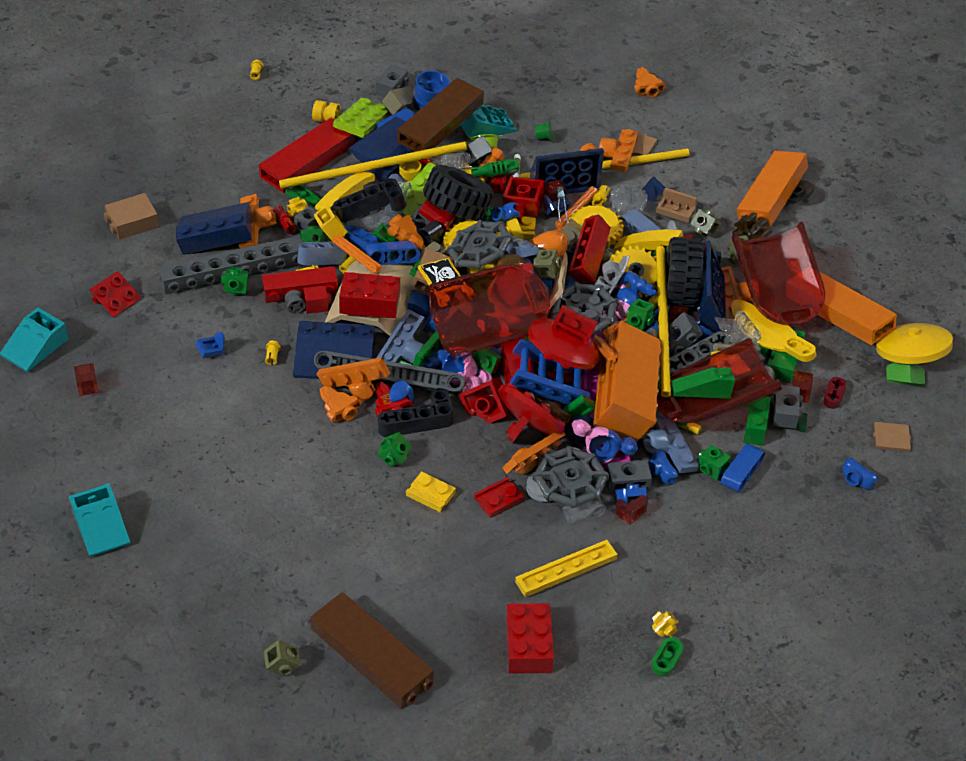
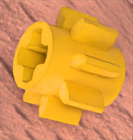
M299 197L289 200L290 204L287 205V211L291 217H294L306 208L308 204L304 199L300 200Z
M658 611L652 617L654 620L652 628L659 636L669 635L672 637L678 631L676 628L678 620L669 611L665 613Z

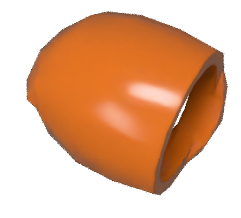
M546 231L533 238L534 245H537L539 250H557L559 257L565 254L568 247V237L560 231Z

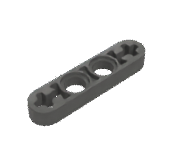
M721 331L716 332L669 358L670 365H677L676 370L674 368L670 369L671 374L677 376L680 367L696 366L710 358L711 352L715 351L713 344L717 342L718 338L720 340L724 339L723 344H729L730 338L728 334ZM707 346L710 352L702 353L700 347ZM690 354L694 357V361L687 362L684 356Z

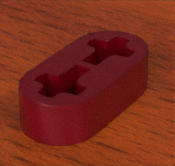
M833 377L830 379L823 399L826 407L836 409L840 406L846 389V381L843 378Z

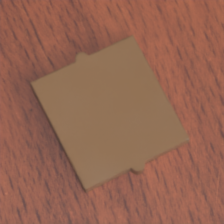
M638 133L632 155L649 154L657 143V139Z
M874 422L873 437L875 438L876 449L910 452L911 436H909L908 425Z

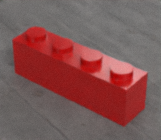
M599 214L584 219L568 271L580 284L596 281L611 227Z
M335 266L262 275L265 303L285 301V295L292 290L300 291L304 299L303 288L325 286L327 293L330 292V295H336L338 292Z

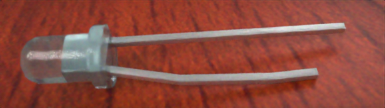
M560 186L557 188V199L559 201L564 199L566 220L568 222L564 188Z

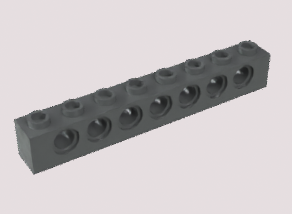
M300 236L159 266L160 280L165 294L221 282L222 274H225L226 269L231 267H238L241 270L249 271V276L298 265L299 244L303 242Z

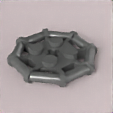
M478 220L477 223L456 232L457 235L452 244L447 247V253L452 257L455 267H470L480 270L483 266L497 259L501 260L504 257V252L509 243L513 241V236L507 231L505 223L502 221L485 222Z
M574 282V285L563 291V294L552 306V311L549 315L551 319H556L560 304L565 305L576 311V313L597 321L598 324L591 335L593 337L597 332L615 323L616 307L619 303L601 284L589 285ZM581 291L594 292V293H593V294H583V293H581ZM599 296H601L606 302L602 303L600 301ZM603 310H608L607 316L603 315Z
M566 446L564 449L549 454L544 453L532 477L544 494V499L575 508L577 505L592 500L597 501L601 498V492L606 481L609 479V473L603 469L596 454L586 453L573 449L571 446ZM547 465L553 467L550 471H545ZM589 465H592L595 471H592ZM570 473L571 475H576V476H574V477L571 478V477H568L567 474ZM592 479L598 480L595 488L590 485ZM545 480H550L553 486L549 488ZM583 491L588 492L587 494L575 498V494Z

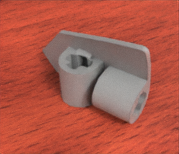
M624 256L620 263L614 261L605 262L602 267L603 276H600L594 285H603L604 289L611 294L621 278L630 256ZM599 296V298L603 300L602 303H605L606 301L601 296Z

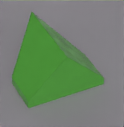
M894 362L886 367V382L924 387L925 370L919 364Z

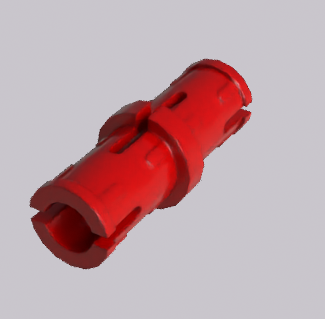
M278 205L279 210L275 207L273 212H275L279 225L285 229L287 234H291L289 229L295 233L296 226L293 224L291 216L284 211L282 206Z

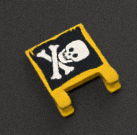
M449 258L418 266L419 271L434 292L440 307L447 306L446 302L450 300L446 293L460 289L466 300L471 299L470 295H473V289L466 285Z

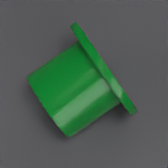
M547 120V124L535 126L537 140L549 139L552 142L553 132L550 120Z

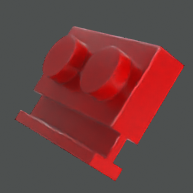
M506 477L474 493V500H477L479 506L489 518H492L523 502L524 495Z

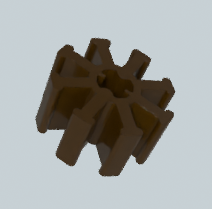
M751 213L749 216L745 215L734 224L737 228L732 234L733 237L746 235L750 242L753 243L754 248L759 250L770 241V238H767V236L772 233V229L762 227L767 222L764 217L757 222V213Z

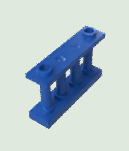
M520 339L513 349V353L521 355L520 369L517 370L510 380L511 384L517 389L569 405L582 394L590 399V392L581 390L582 376L588 369H566L559 362L544 358L543 353L532 342ZM529 358L539 361L538 375L528 372ZM547 364L557 367L556 381L546 378ZM564 370L574 373L573 387L563 384Z

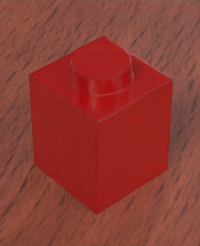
M325 286L303 288L307 314L329 311L328 304H331L330 292L327 293Z

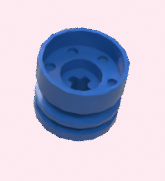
M432 70L420 73L416 77L415 107L420 110L450 84L448 77L441 72Z

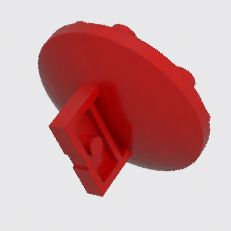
M562 305L556 319L539 318L534 320L529 327V340L543 353V357L550 361L555 360L566 369L591 370L598 365L602 356L596 342L591 338L597 321L576 313V311Z
M509 382L499 387L498 392L503 402L519 420L517 423L513 421L506 431L508 434L506 439L509 442L513 443L525 426L546 435L553 433L563 434L565 432L564 426L566 424L560 419L554 418L550 414L551 409L542 403L538 405L534 402L535 398L526 391L524 394L519 392Z

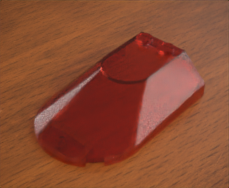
M799 222L796 227L781 235L744 240L738 237L737 233H733L731 238L752 301L757 310L767 319L788 326L801 325L815 318L824 304L825 288L804 223Z
M501 265L432 283L428 287L429 306L433 322L443 348L453 358L529 336L528 330L531 323L539 318H547L550 311L549 294L542 280L535 273L532 274L518 265Z
M748 338L670 375L671 382L672 380L712 367L731 368L735 383L730 399L673 396L672 389L669 397H662L660 389L657 395V408L669 420L680 423H694L746 408L780 392L782 386L778 379L773 380L763 366L752 340Z

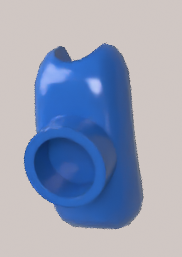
M511 202L501 207H494L489 217L490 222L502 221L506 224L507 221L518 217L520 212L514 209L517 207V204Z
M658 450L652 454L648 462L651 476H657L664 484H674L675 480L673 478L678 477V472L668 461L666 453Z
M853 458L846 459L842 467L845 479L851 486L858 485L870 490L875 487L873 483L879 479L875 473L863 467Z

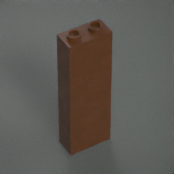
M456 78L397 129V142L415 152L435 148L483 105L484 91Z
M341 592L310 617L311 629L399 708L403 709L406 705H411L420 693L429 690L433 685L434 670L344 592Z

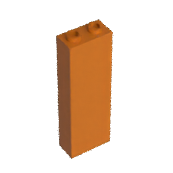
M775 150L737 207L738 220L745 215L749 216L751 213H757V222L764 217L767 222L763 226H772L808 169L807 153Z
M812 267L802 271L786 284L787 298L871 346L896 327V313Z

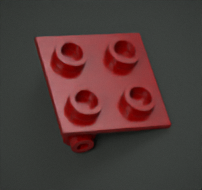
M116 271L89 289L93 294L92 301L94 303H101L113 318L142 299L119 271Z

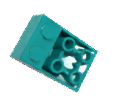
M488 105L480 106L460 124L469 138L487 134L505 135L517 131L513 121L510 120L504 109H496Z
M37 307L24 317L0 352V356L28 372L68 340L66 325Z
M109 483L69 496L72 512L89 557L131 544Z

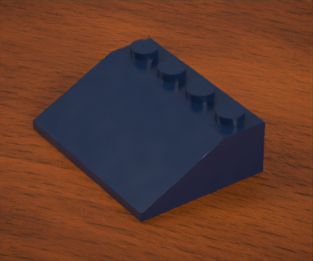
M396 116L348 149L361 163L415 152L397 142V129L406 121ZM399 164L369 171L375 174V177L382 182L391 174H399Z
M604 149L536 156L530 170L529 179L544 180V194L547 196H556L558 192L563 191L564 194L586 192L591 186L599 190Z
M246 202L182 216L176 227V241L182 254L252 240L251 203Z
M709 240L706 241L703 251L699 304H697L700 317L697 318V323L699 326L702 325L716 333L727 331L725 275Z
M299 321L293 377L319 379L316 375L318 369L314 364V356L319 351H331L373 359L375 326ZM326 356L319 359V364L322 366L327 365L329 362V358Z

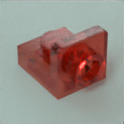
M641 495L637 499L631 500L629 504L619 499L616 501L615 513L621 520L626 521L630 525L646 512L648 499Z

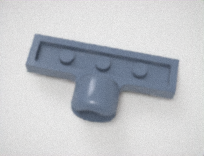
M515 236L504 252V257L496 261L504 263L512 261L515 255L520 257L536 255L539 252V247L532 244V242L519 238V236Z
M408 309L376 358L382 357L384 361L395 363L400 359H404L413 364L416 354L425 345L414 339V336L424 322V317Z
M657 408V421L654 425L656 430L647 431L643 437L645 450L651 454L658 450L668 453L679 473L696 472L699 465L668 408Z

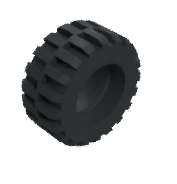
M436 165L433 167L423 188L424 196L433 205L457 217L467 220L471 219L472 221L484 218L494 196L492 188L481 179L447 165Z
M673 237L669 241L666 256L667 306L694 308L697 306L703 268V242L699 239Z

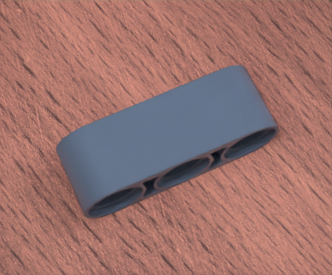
M632 209L620 216V220H623V230L630 235L644 231L662 230L636 209Z
M303 242L299 244L297 262L301 265L343 264L348 258V254L333 242Z

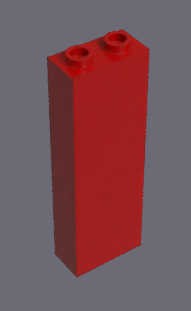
M331 117L258 164L259 178L284 193L286 188H280L279 180L316 172L356 144L355 135L333 127L335 119Z

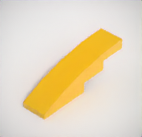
M364 171L349 176L331 189L315 205V209L320 210L328 204L332 211H334L333 203L363 190V185L375 181V174Z
M664 229L634 233L620 238L613 250L615 252L617 250L620 251L622 247L627 250L628 246L635 249L638 246L639 250H642L644 247L645 252L648 253L649 250H656L658 246H669L670 239L673 237H683L682 230Z

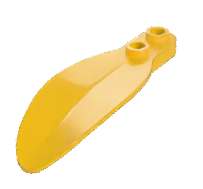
M738 299L732 302L731 309L734 320L750 340L765 348L786 352L803 362L815 359L817 355L815 346L797 336L796 332L786 323L746 301Z

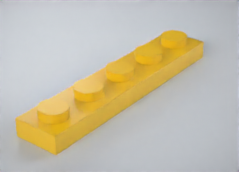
M604 540L519 575L515 578V582L523 595L528 597L617 560L618 554L608 540Z

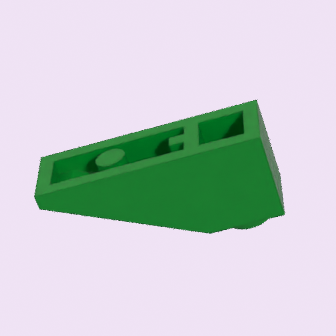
M712 367L672 380L670 384L673 396L730 399L735 378L731 368Z

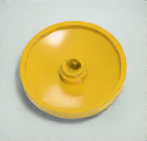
M926 323L897 325L893 331L876 342V351L882 358L902 364L932 362L943 358L953 348V337L948 330Z

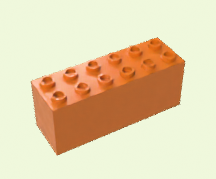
M621 321L604 340L619 357L616 358L615 363H612L603 355L601 356L593 426L605 427L608 430L615 431L620 438L632 437L637 442L645 436L650 427H654L657 421L656 409L658 407L657 395L659 392L657 387L660 378L658 371L661 364L659 361L661 340Z

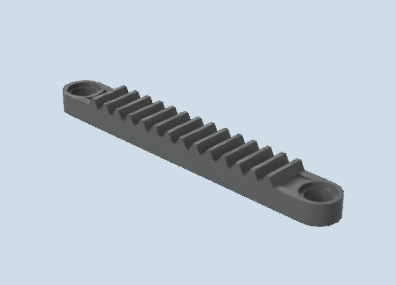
M319 351L314 356V364L319 370L370 360L372 358L331 351ZM323 356L329 358V362L325 366L319 364V359ZM384 361L391 372L389 376L374 380L376 382L381 381L394 384L396 380L400 379L413 388L427 389L428 391L444 388L451 394L461 393L465 387L464 378L458 373ZM458 379L461 384L458 388H452L450 381Z

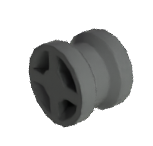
M292 290L285 295V302L289 312L296 314L305 309L306 304L300 291Z

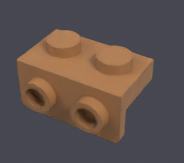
M665 188L663 197L656 208V213L689 223L696 210L697 197Z

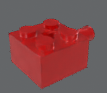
M510 176L503 194V205L511 202L517 204V207L514 209L520 212L519 216L516 217L519 223H521L523 216L537 218L543 202L544 180Z

